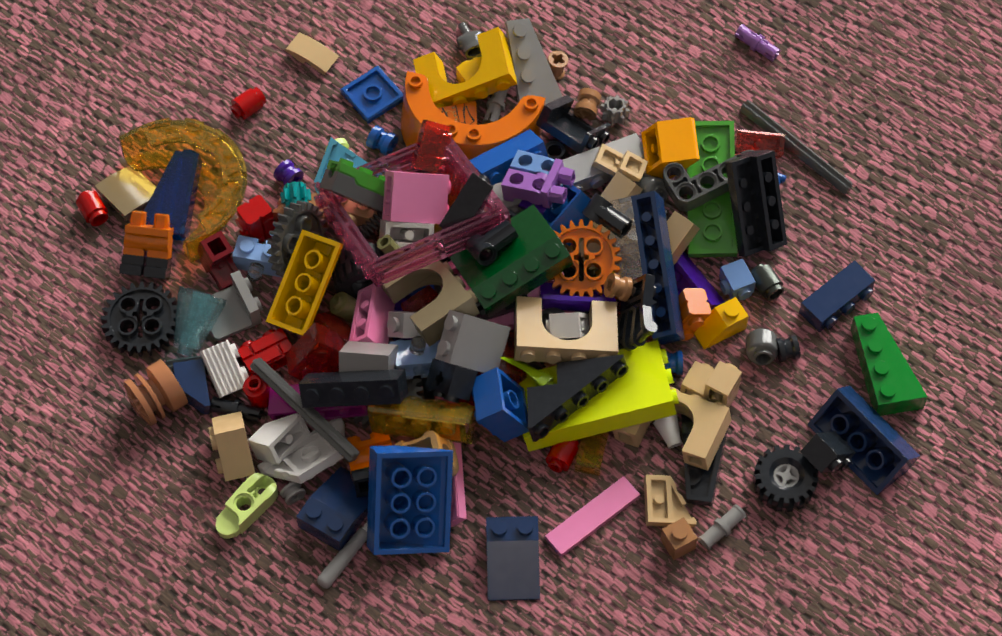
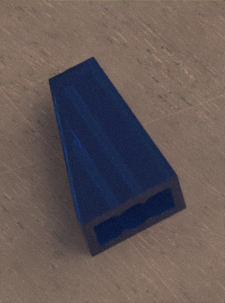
M190 149L174 152L144 212H147L146 225H154V215L156 213L169 214L170 227L174 228L173 240H188L202 168V160L199 153Z

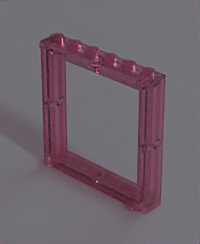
M441 130L436 135L359 166L372 170V176L378 178L379 175L385 176V171L415 172L444 159L464 185L472 172L478 176L480 175L446 130ZM316 182L314 185L317 194L314 196V201L319 210L323 209L327 222L333 223V229L337 237L342 236L346 250L352 251L355 263L357 265L361 264L365 278L367 280L371 279L376 287L466 249V243L471 236L475 234L484 235L506 219L511 223L509 210L492 190L483 213L378 257L341 205V202L348 199L319 188V182Z

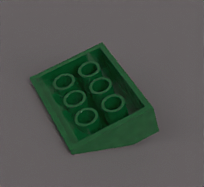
M534 204L508 220L516 230L518 238L498 251L497 258L492 264L488 266L480 265L467 251L466 247L450 257L489 318L515 302L516 296H525L573 265L571 255Z

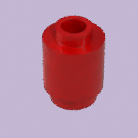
M249 88L231 100L232 106L230 109L236 118L241 117L245 120L263 108L266 98L259 88Z
M86 190L79 194L76 205L86 222L92 226H100L108 219V210L98 193Z
M258 375L248 377L243 384V391L251 405L261 408L269 406L270 387Z
M578 440L560 442L551 447L545 460L552 471L561 473L562 470H569L578 452Z

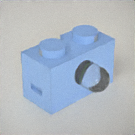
M238 235L232 254L233 262L238 269L248 271L247 277L250 281H259L262 274L281 277L276 275V271L271 269L273 264L268 262L272 256L267 254V251L271 248V245L267 244L268 240H266L265 244H261L258 238Z
M416 336L412 340L401 339L390 342V344L398 345L394 369H405L406 379H413V376L421 375V378L428 377L432 359L435 358L439 341L430 347L421 336Z

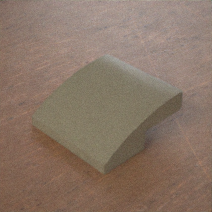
M134 165L113 173L95 185L96 191L126 221L130 219L132 211H140L142 208L147 210L164 197V194Z

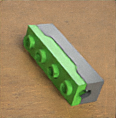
M340 158L339 162L329 160L319 188L376 212L380 211L383 213L385 176L379 175L378 178L372 176V170L364 167H359L358 170L353 167V162Z

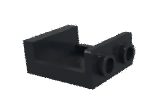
M563 96L544 105L536 125L579 154L605 144L610 138L609 131L612 126L610 123L607 122L594 128L569 112L574 102V99L570 96Z

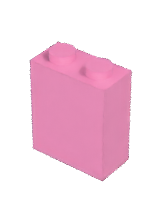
M385 171L382 220L440 224L449 210V205L447 204L448 194L451 191L449 175Z

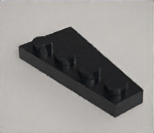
M681 414L684 447L694 423L689 417ZM727 431L708 471L684 463L687 503L713 507Z

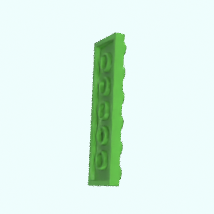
M695 121L700 160L687 168V174L690 178L735 156L734 121ZM703 184V185H702V187L705 188V189H709V188H712V187H713V186L710 185V184ZM730 192L688 211V220L700 228L688 245V257H737V240Z

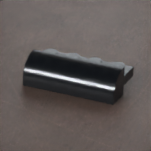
M756 150L737 154V158L726 161L725 165L739 256L747 257L762 250L771 251L787 245L775 151Z

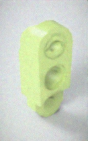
M254 473L249 476L225 503L226 507L217 516V533L226 539L237 537L240 533H244L277 499L278 488L276 482L271 477L262 473ZM260 489H265L261 495L258 493ZM242 505L251 506L248 510H239Z

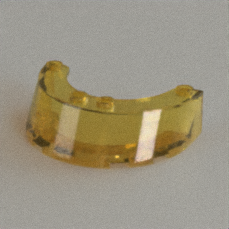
M170 118L152 121L119 136L123 158L133 170L169 169L177 171L190 178L199 187L204 198V211L197 214L200 223L194 232L183 242V250L189 261L192 263L199 259L197 247L200 241L219 231L223 233L245 196L247 169L238 146L220 129H214L205 125L203 121L190 118L170 121Z

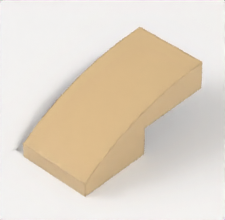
M298 33L285 49L295 59L303 64L307 62L324 75L339 57L323 44L302 33Z
M602 144L598 149L592 166L613 176L618 171L631 181L639 182L648 161L628 150L623 155L611 147Z

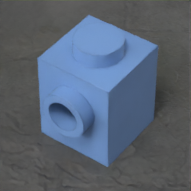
M743 258L720 268V288L724 295L728 294L730 299L736 297L739 300H745L754 293L756 281Z

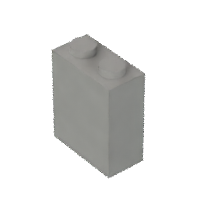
M449 309L448 316L444 322L443 333L437 346L435 359L483 373L496 367L499 368L500 357L503 356L511 327Z

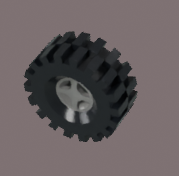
M784 444L783 449H780L779 445L774 446L772 452L767 449L764 452V456L759 457L753 475L755 494L759 493L758 499L761 502L767 501L766 506L770 509L772 505L776 506V511L782 512V508H787V512H793L794 507H797L798 510L803 508L804 503L808 504L812 496L814 497L819 480V471L803 454L799 453L800 447L795 446V449L791 450L788 444Z

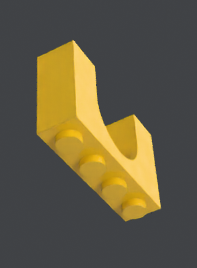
M499 27L477 35L482 56L481 65L477 73L463 83L452 84L447 82L444 64L435 52L413 60L415 72L427 77L430 96L437 108L484 99L490 94L504 91L511 86L517 85L507 37Z

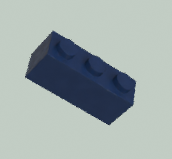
M854 260L802 301L799 313L818 332L825 328L829 330L838 322V317L842 314L845 316L849 315L855 309L857 302L860 300L864 302L871 297L874 292L875 279Z

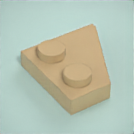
M645 475L646 526L666 527L684 517L690 527H695L697 524L696 519L690 516L685 507L686 502L677 491V486L671 476Z

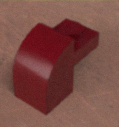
M219 231L200 241L197 251L206 273L211 274L221 291L233 285L230 274L238 271V268L231 258L234 252L222 231Z

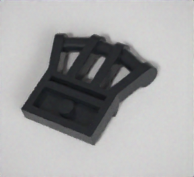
M646 273L634 279L629 299L625 302L621 301L617 322L618 348H624L627 351L634 350L644 345L646 338L649 335H653L658 329L657 324L652 319V305L657 302L652 300L656 292L654 275Z

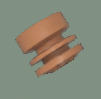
M161 359L146 368L149 380L146 381L137 373L134 375L137 386L131 379L123 382L127 397L134 410L150 426L157 423L153 412L161 420L166 417L162 406L166 405L174 413L188 404L182 387L169 367Z

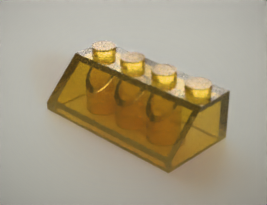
M408 396L401 404L368 405L367 412L372 432L420 438L423 437L422 435L425 432L434 431L443 439L446 438L452 442L472 444L476 424L474 417L475 406L469 403L459 402L453 404L446 403L441 399L429 401L421 400L416 396Z

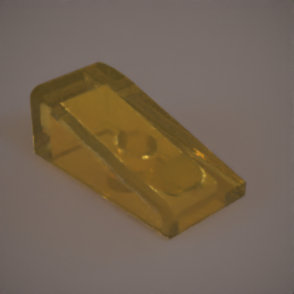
M609 432L581 438L575 463L576 472L600 476Z

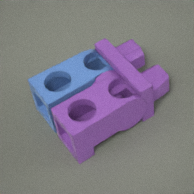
M517 150L510 168L501 183L503 198L511 202L515 198L526 200L535 205L542 204L545 208H550L552 203L564 204L568 194L567 188L560 187V185L572 186L576 178L575 170L564 167L563 160L556 158L554 160L546 156Z

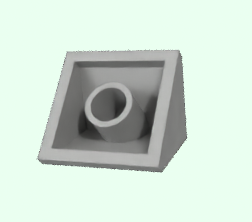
M348 341L339 351V372L394 369L398 345Z

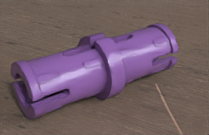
M744 24L737 29L734 35L750 46L752 51L761 53L771 62L775 60L781 51L765 40L763 35L754 33Z

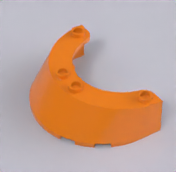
M407 71L401 113V133L406 148L413 158L419 156L425 161V164H431L438 169L437 174L449 175V180L458 183L461 179L466 183L472 174L469 160L529 129L540 137L542 129L536 123L545 105L546 98L527 95L520 99L519 103L509 114L497 121L479 125L465 124L447 117L435 106L430 96L427 77L420 73Z

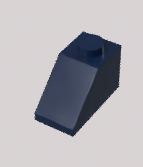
M203 359L173 363L172 373L182 387L188 404L204 415L210 414V400Z

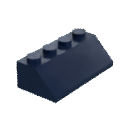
M851 386L837 388L807 424L815 433L836 431L856 452L851 458L853 462L849 468L877 496L905 474L920 457Z

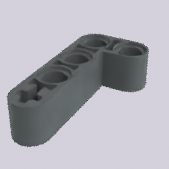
M737 155L734 156V157H732V158H730V159H728V160H726V161H729V160H732V159L737 158ZM726 161L692 178L689 177L684 167L679 163H670L665 166L663 183L675 206L681 211L688 212L729 192L728 178L723 176V174L727 173ZM677 175L680 178L677 180H671L669 179V176ZM703 184H710V185H712L713 187H712V188H709V189H705V188L702 187V185H703ZM688 194L691 196V198L686 200L682 199L680 196Z

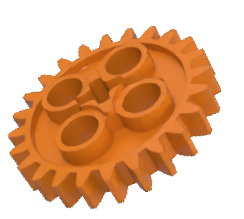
M582 219L579 221V226H575L571 220L570 228L568 229L561 224V233L554 232L563 245L565 243L575 245L576 249L569 254L573 261V265L570 267L575 269L576 273L572 277H565L561 272L547 282L554 280L552 289L554 290L560 286V295H564L568 291L570 296L575 294L584 296V294H588L589 297H593V292L596 291L601 296L603 293L602 287H604L608 275L621 271V268L615 265L622 262V257L615 256L621 251L620 247H613L617 239L609 240L611 231L608 230L602 233V224L596 229L593 228L592 220L588 226H584ZM579 239L584 240L583 281H579ZM590 243H597L601 249L596 253H591L588 251L587 246ZM591 267H597L601 273L597 277H590L587 274V270Z

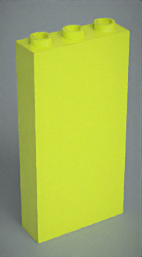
M658 340L647 342L631 351H627L624 348L619 349L618 355L624 354L628 366L627 373L608 385L605 391L595 395L584 407L577 409L565 422L559 423L550 430L544 438L533 442L530 432L523 434L528 451L677 415L675 404H679L676 389L671 390L669 384L674 383L671 369L665 370L664 364L669 363L666 349H660ZM557 365L540 370L553 376V382L557 384ZM527 373L513 376L512 379L524 388L527 405V387H536V383Z

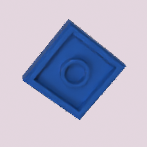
M378 65L340 89V93L368 124L403 102L404 96Z

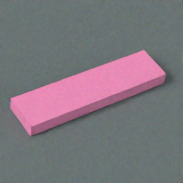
M623 476L545 535V539L562 557L640 498V493Z

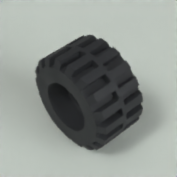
M369 242L357 243L341 250L332 273L336 294L345 292L357 299L359 290L378 282L375 274L392 263L378 249L377 244Z

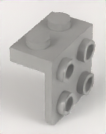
M240 270L230 274L233 286L200 299L198 302L200 310L217 341L262 323L260 311L263 308L258 297L253 298L251 291H253L252 285L248 277L243 278Z

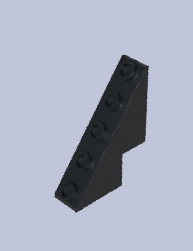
M472 172L439 225L442 229L432 244L450 257L466 247V243L473 235L494 186L491 185L490 180L485 175L480 174L478 176Z
M624 354L558 362L557 384L527 387L528 430L532 441L536 442L547 436L550 430L559 423L565 422L572 413L584 407L595 395L605 391L608 385L617 378L624 376L628 371Z

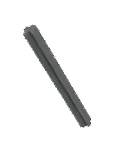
M749 100L742 104L740 110L743 114L840 192L846 194L851 190L853 183L755 104Z
M262 358L252 361L250 368L348 462L357 459L360 454L359 450L314 408H302L300 394Z

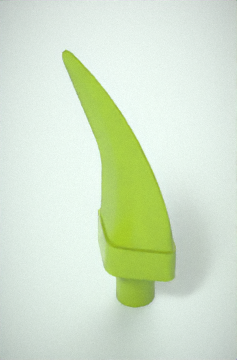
M500 357L502 360L525 371L535 381L536 386L555 384L553 376L547 372L540 371L513 358Z

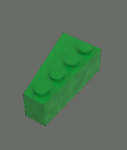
M879 313L854 316L850 330L872 408L880 416L924 409L928 396Z

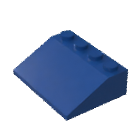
M397 445L370 446L367 548L373 555L449 552L453 450Z

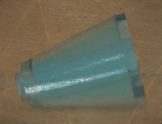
M179 287L174 347L178 348L177 353L191 357L192 353L199 352L226 306L227 300L215 298L211 294L192 288Z

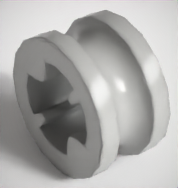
M291 482L280 491V495L282 498H286L285 502L287 505H292L304 498L306 491L301 488L300 483Z

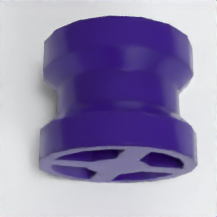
M285 160L277 166L273 176L276 180L282 181L283 186H285L286 183L301 182L304 172L299 168H295L291 160Z

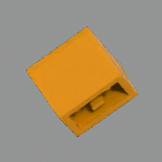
M692 117L658 121L641 132L644 159L648 161L646 174L663 179V171L668 164L679 163L684 169H687L700 160L695 120ZM676 175L669 176V179H672Z

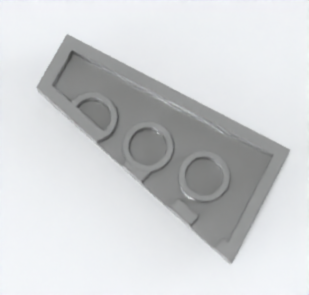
M530 19L506 21L507 40L517 80L515 88L518 103L521 98L527 95L546 98L545 104L563 97Z

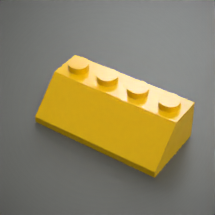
M302 229L266 322L307 337L344 244Z

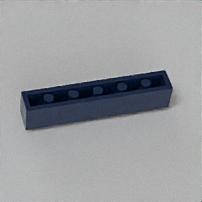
M656 191L631 196L643 275L647 273L655 276L654 285L656 286V292L652 300L657 302L652 305V319L657 324L658 329L652 335V339L658 340L661 345L685 340L664 200Z

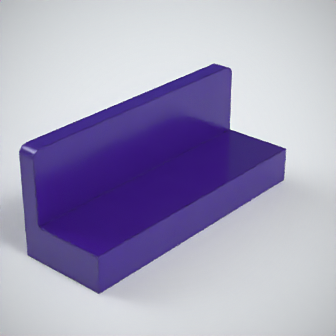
M683 252L674 265L678 296L685 288H703L708 298L706 302L709 303L711 310L724 303L725 301L688 255Z
M545 282L540 285L542 309L555 307L568 311H590L592 300L616 302L615 296L613 298L605 297L604 287H602L603 293L601 296L594 291L593 297H589L588 294H584V296H579V294L570 296L568 291L564 295H560L561 287L559 286L553 290V283Z

